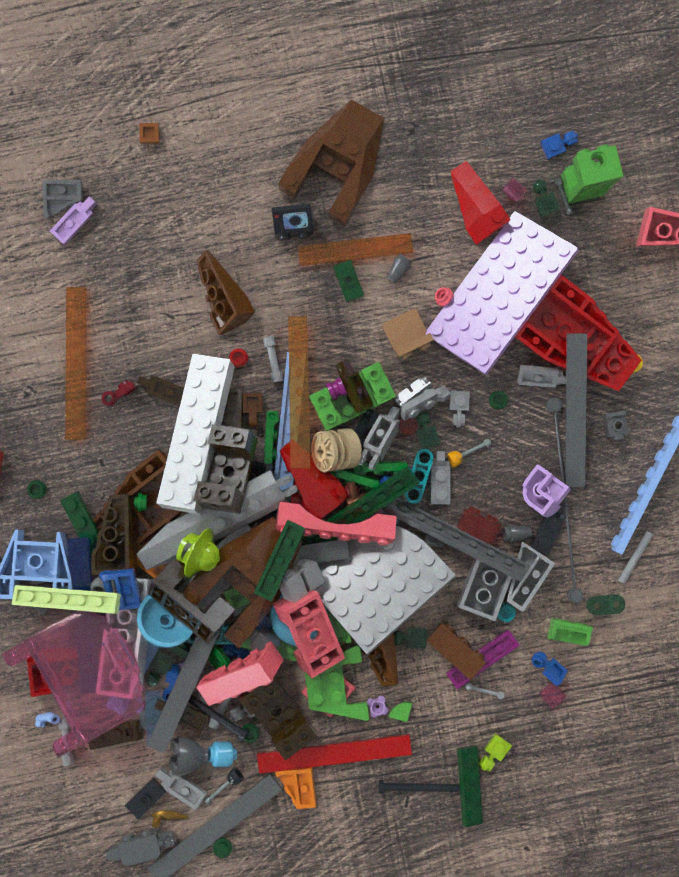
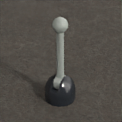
M234 767L227 775L228 781L212 795L205 797L204 803L210 804L211 800L229 784L237 785L244 780V776L240 770Z

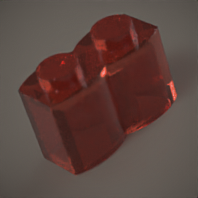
M471 506L469 509L464 508L456 528L492 545L501 524L497 523L498 518L489 514L487 517L480 515V510Z

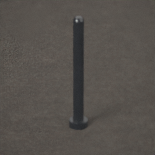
M191 695L188 701L190 704L237 734L240 741L243 742L250 732L248 728L242 729Z
M378 780V794H384V791L460 792V784L384 783V780Z

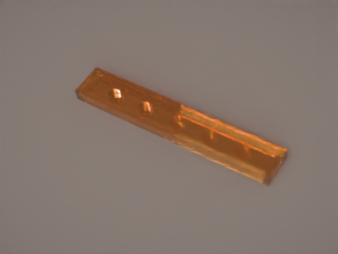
M411 233L297 246L300 266L399 255V253H413Z

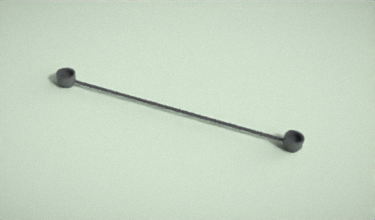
M554 397L547 401L546 408L549 412L554 413L561 481L565 484L557 412L562 409L563 404L559 398ZM565 497V517L573 587L567 591V598L572 603H579L583 599V592L576 588L567 500Z

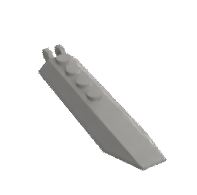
M270 470L248 482L241 514L205 509L203 507L200 515L187 513L166 524L137 553V556L146 570L171 562L172 559L177 560L178 547L182 539L193 532L200 535L205 529L211 528L214 532L213 542L278 509L280 502L289 503L285 497L297 492L298 488L296 485H292L281 490L280 487L291 482V476L286 475L275 480ZM187 543L185 545L182 557L185 555L188 548H190L192 544Z

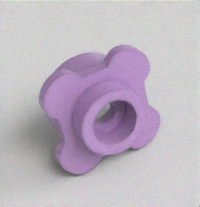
M384 696L368 699L367 705L370 707V716L376 717L387 714L388 708L385 706Z

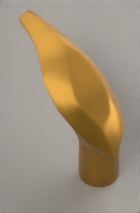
M171 810L156 811L151 814L153 817L151 826L158 828L161 820L188 818V815Z

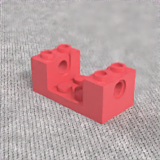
M305 586L308 594L297 602L293 603L282 597L272 604L279 620L289 627L298 649L293 651L299 668L311 678H314L344 660L345 657L319 593L315 590L309 591L308 587ZM317 630V636L314 639H310V634Z

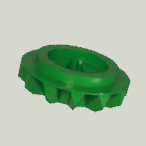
M214 645L208 657L209 662L215 669L224 665L227 668L230 664L227 653L222 648H219L218 645Z

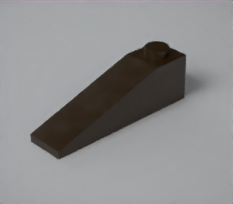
M129 494L110 495L103 515L102 527L97 535L96 547L91 555L92 575H99L100 572L106 570L117 571L134 568L135 574H137V553Z

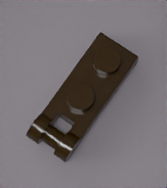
M139 719L88 729L86 733L90 750L143 739L142 732L139 731ZM127 728H131L132 734L127 733Z

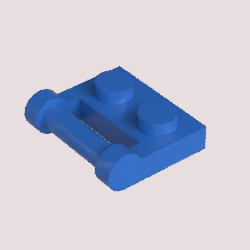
M134 568L117 571L106 570L99 573L105 592L114 593L111 580H115L117 593L121 594L119 610L140 607L142 601Z

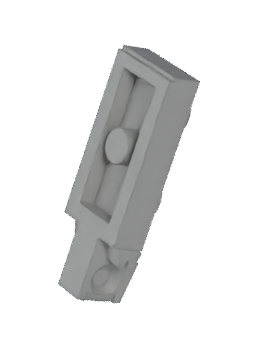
M520 365L517 384L556 388V385L566 384V370Z
M445 385L435 390L432 388L404 403L400 416L404 421L414 418L421 411L431 409L439 401L444 402L450 397L451 393Z
M436 451V461L432 462L430 469L431 504H450L449 461H445V451Z
M160 767L156 772L155 776L162 780L161 785L164 787V790L194 810L198 808L207 795L205 790L186 777L174 776L172 769L168 771Z

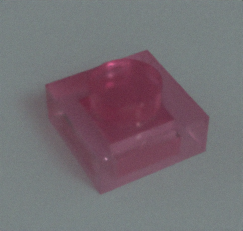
M514 178L502 189L510 199L516 202L527 191Z
M552 682L538 693L552 709L566 697L562 690Z

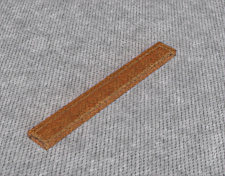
M66 287L65 440H86V287Z
M288 316L291 469L310 468L307 316Z

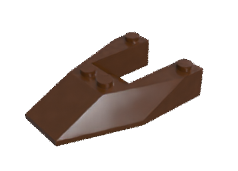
M350 100L305 141L279 181V190L296 199L313 167H317L345 183L328 215L330 219L346 226L373 178L384 117Z
M274 517L269 518L218 549L220 561L217 563V566L211 571H199L182 591L190 603L198 605L222 577L250 601L224 633V636L238 648L273 607L272 603L277 601L281 595L279 588L274 600L271 602L254 593L281 534L280 530H276L277 520ZM302 541L300 542L288 569L292 568L296 556L301 547Z

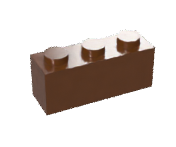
M441 623L426 641L468 679L472 680L486 664L483 660L485 656L477 649L475 652L468 646L471 643L463 636L459 639L454 634L456 630L451 625Z

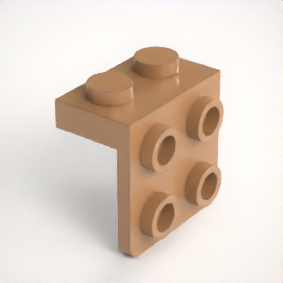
M416 309L409 310L382 325L397 358L403 357V359L414 355L413 351L419 348L421 351L431 346L430 343L434 340L431 333L426 335L427 330Z

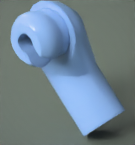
M53 712L39 714L35 718L36 727L41 726L43 728L46 726V721L57 724L60 721V717Z

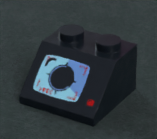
M310 204L271 207L276 238L286 241L295 236H298L299 239L309 238L310 235H314Z

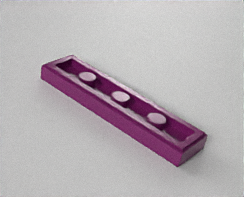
M509 629L478 649L485 656L483 660L486 664L474 677L520 646ZM455 666L446 672V675L456 689L470 681Z

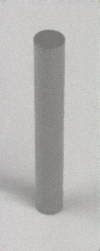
M646 531L618 579L621 583H626L653 537L652 533Z

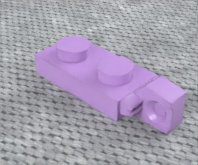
M88 197L84 203L81 201L77 204L75 203L50 232L66 245L93 215L92 210L97 203L91 197Z

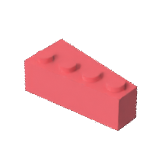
M654 207L646 208L636 247L679 245V213Z
M272 641L265 644V649L261 651L258 649L251 651L250 655L244 660L239 657L230 663L227 668L224 665L203 676L196 688L208 706L215 703L220 704L230 697L236 698L243 692H252L261 685L267 686L273 682V678L284 659Z

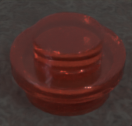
M402 418L400 419L399 429L402 433L409 435L417 430L418 422L415 418H409L405 421Z

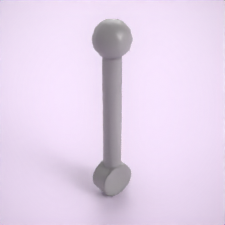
M471 683L466 684L468 691L476 690L495 695L499 699L505 697L502 691L495 692L473 686Z

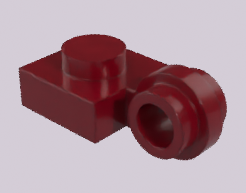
M126 380L117 386L119 389L115 393L112 391L104 392L101 397L102 403L106 406H113L119 399H123L138 389L133 381L128 382ZM109 395L112 396V400L110 402L107 401V397Z

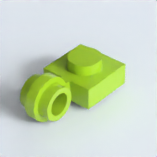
M495 733L484 748L490 754L489 756L484 755L480 760L479 765L481 769L488 772L491 771L495 765L494 757L501 762L512 745Z

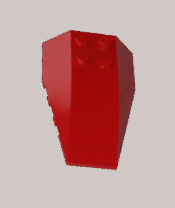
M560 275L515 336L516 339L544 360L566 369V333H587V378L616 391L622 388L642 361L629 343L622 338L617 328L610 323L605 313L598 308L593 298L563 275Z

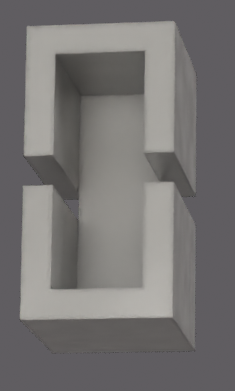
M302 559L297 562L293 570H287L279 588L285 600L295 603L308 594L305 586L308 587L309 591H313L325 581L317 562Z

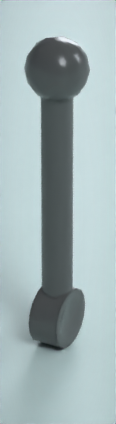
M557 178L554 181V184L559 188L560 194L566 207V214L568 216H571L573 214V210L569 207L565 193L561 186L562 180L560 178Z

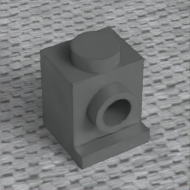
M625 410L602 415L607 437L613 436V440L625 438L624 434L629 433ZM616 422H619L620 424L619 429L615 428Z

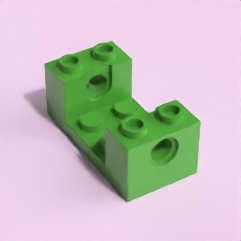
M608 144L597 147V150L589 151V149H584L577 152V155L572 160L573 165L566 167L561 174L568 204L606 195L623 177L616 145L609 147ZM592 159H598L600 162L595 163V160Z
M379 362L361 370L359 375L374 405L369 409L372 410L396 397ZM327 388L309 396L326 431L367 411L366 409L356 413L352 403L347 401V395H341L337 400L333 401Z

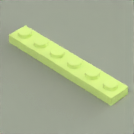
M15 585L12 605L118 614L121 594Z

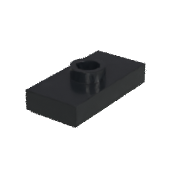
M153 777L125 804V807L139 819L166 793V790Z

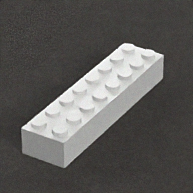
M198 354L192 355L157 499V504L162 508L199 515L201 513L202 507L193 499L198 481L207 482L215 451L208 444L212 424H222L235 368L230 359Z

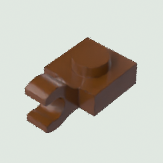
M262 393L242 394L243 413H249V426L258 427L257 413H263Z

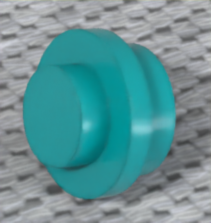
M502 603L497 616L503 622L512 621L515 618L516 609L510 603Z

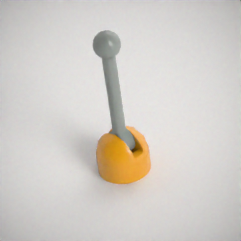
M486 439L484 443L463 453L459 451L448 453L447 458L451 466L454 468L460 465L463 461V456L484 446H490L491 440Z

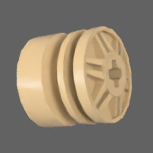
M352 429L320 431L313 437L311 444L312 458L320 471L328 472L338 469H351L360 462L361 443L358 435Z

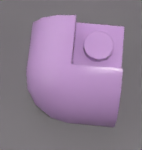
M538 464L522 485L525 502L544 517H550L561 508L559 504L571 490Z

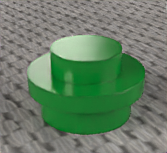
M139 493L138 497L134 499V508H138V512L147 510V495Z

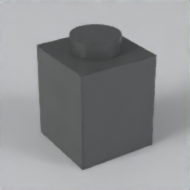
M263 625L260 630L255 629L249 639L252 641L249 648L261 651L265 649V644L272 641L277 649L281 639Z

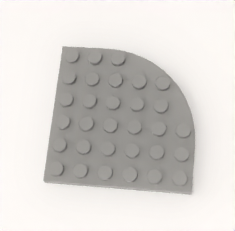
M396 526L395 540L391 544L389 543V545H379L373 541H370V543H360L356 539H350V541H347L350 558L317 563L325 582L314 590L319 593L327 609L364 652L369 655L449 584L456 575L422 539L406 529Z

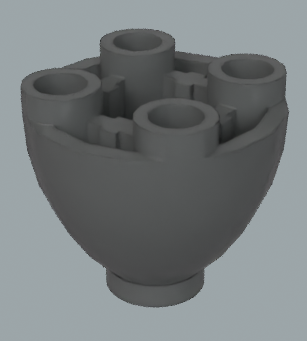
M177 736L171 739L173 757L169 759V769H172L174 776L190 774L203 764L208 763L207 748H203L194 740L186 737Z

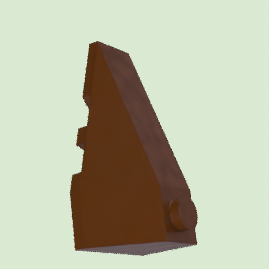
M393 632L367 655L371 661V668L382 687L399 684Z

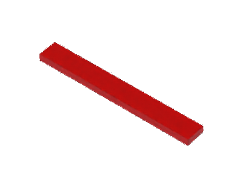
M406 734L303 747L286 761L277 750L257 753L259 774L407 756L412 755L410 735Z

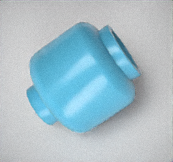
M215 741L212 746L208 747V762H211L213 767H230L233 760L237 759V749L233 747L231 742Z

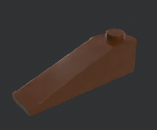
M205 250L196 262L201 282L206 286L207 295H205L206 302H210L212 312L209 314L218 335H222L246 323L255 311L247 295L209 250Z

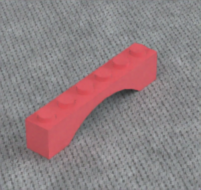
M280 502L277 511L276 530L282 532L286 521L290 520L307 528L303 536L314 534L325 539L339 537V540L342 541L356 539L360 543H370V541L385 546L395 540L397 516L376 514L360 523L334 524L316 518L300 504Z

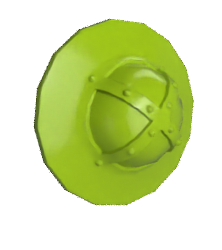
M211 528L205 529L200 535L193 532L182 539L178 547L176 559L185 564L184 574L187 578L193 577L201 570L211 571L220 561L218 547L213 543L214 532ZM187 543L192 544L191 547L188 548L185 555L182 557L185 545Z

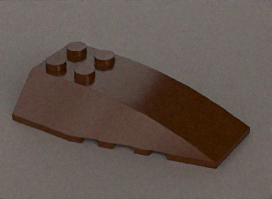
M160 449L130 471L113 494H129L136 551L142 549L166 524L188 513L162 508L157 504L168 455ZM139 493L147 495L146 511L138 512V508H134V499L138 497ZM107 502L100 513L94 518L99 531L104 520L103 515Z

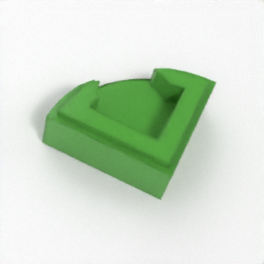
M402 702L390 710L388 717L407 722L412 702Z

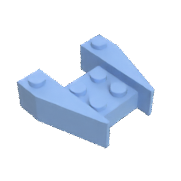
M25 530L14 531L0 565V599H13L14 586L20 585V580L53 582L52 588L77 590L78 581L65 532H57L55 543L24 541Z

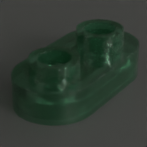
M618 594L595 595L589 597L586 601L587 611L595 616L621 613L626 605L624 598ZM618 601V607L614 608L613 603ZM595 603L600 604L598 609H594Z

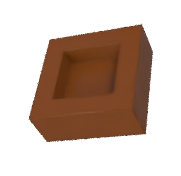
M139 123L140 144H160L159 123Z

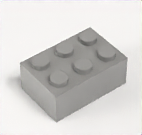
M474 558L456 605L461 609L496 621L512 577Z

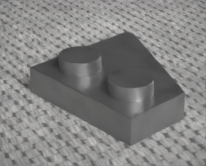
M42 180L44 218H49L83 200L82 180Z

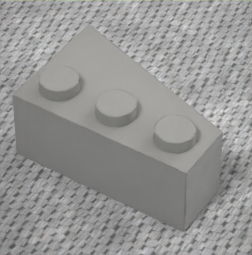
M522 542L517 559L530 566L521 582L512 577L506 601L524 612L555 563Z

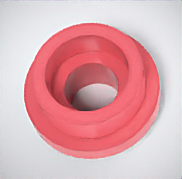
M442 287L435 293L436 303L440 306L449 304L453 298V292L449 288Z

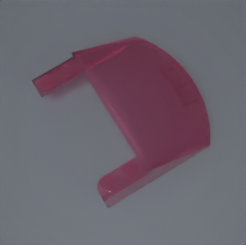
M76 611L2 654L4 660L10 666H15L32 656L71 727V732L59 737L53 743V749L57 757L79 746H83L145 710L146 702H143L142 693L145 689L144 684L141 685L139 673L141 672L136 658L117 628L113 629L106 622L108 619L104 615H98L96 612Z

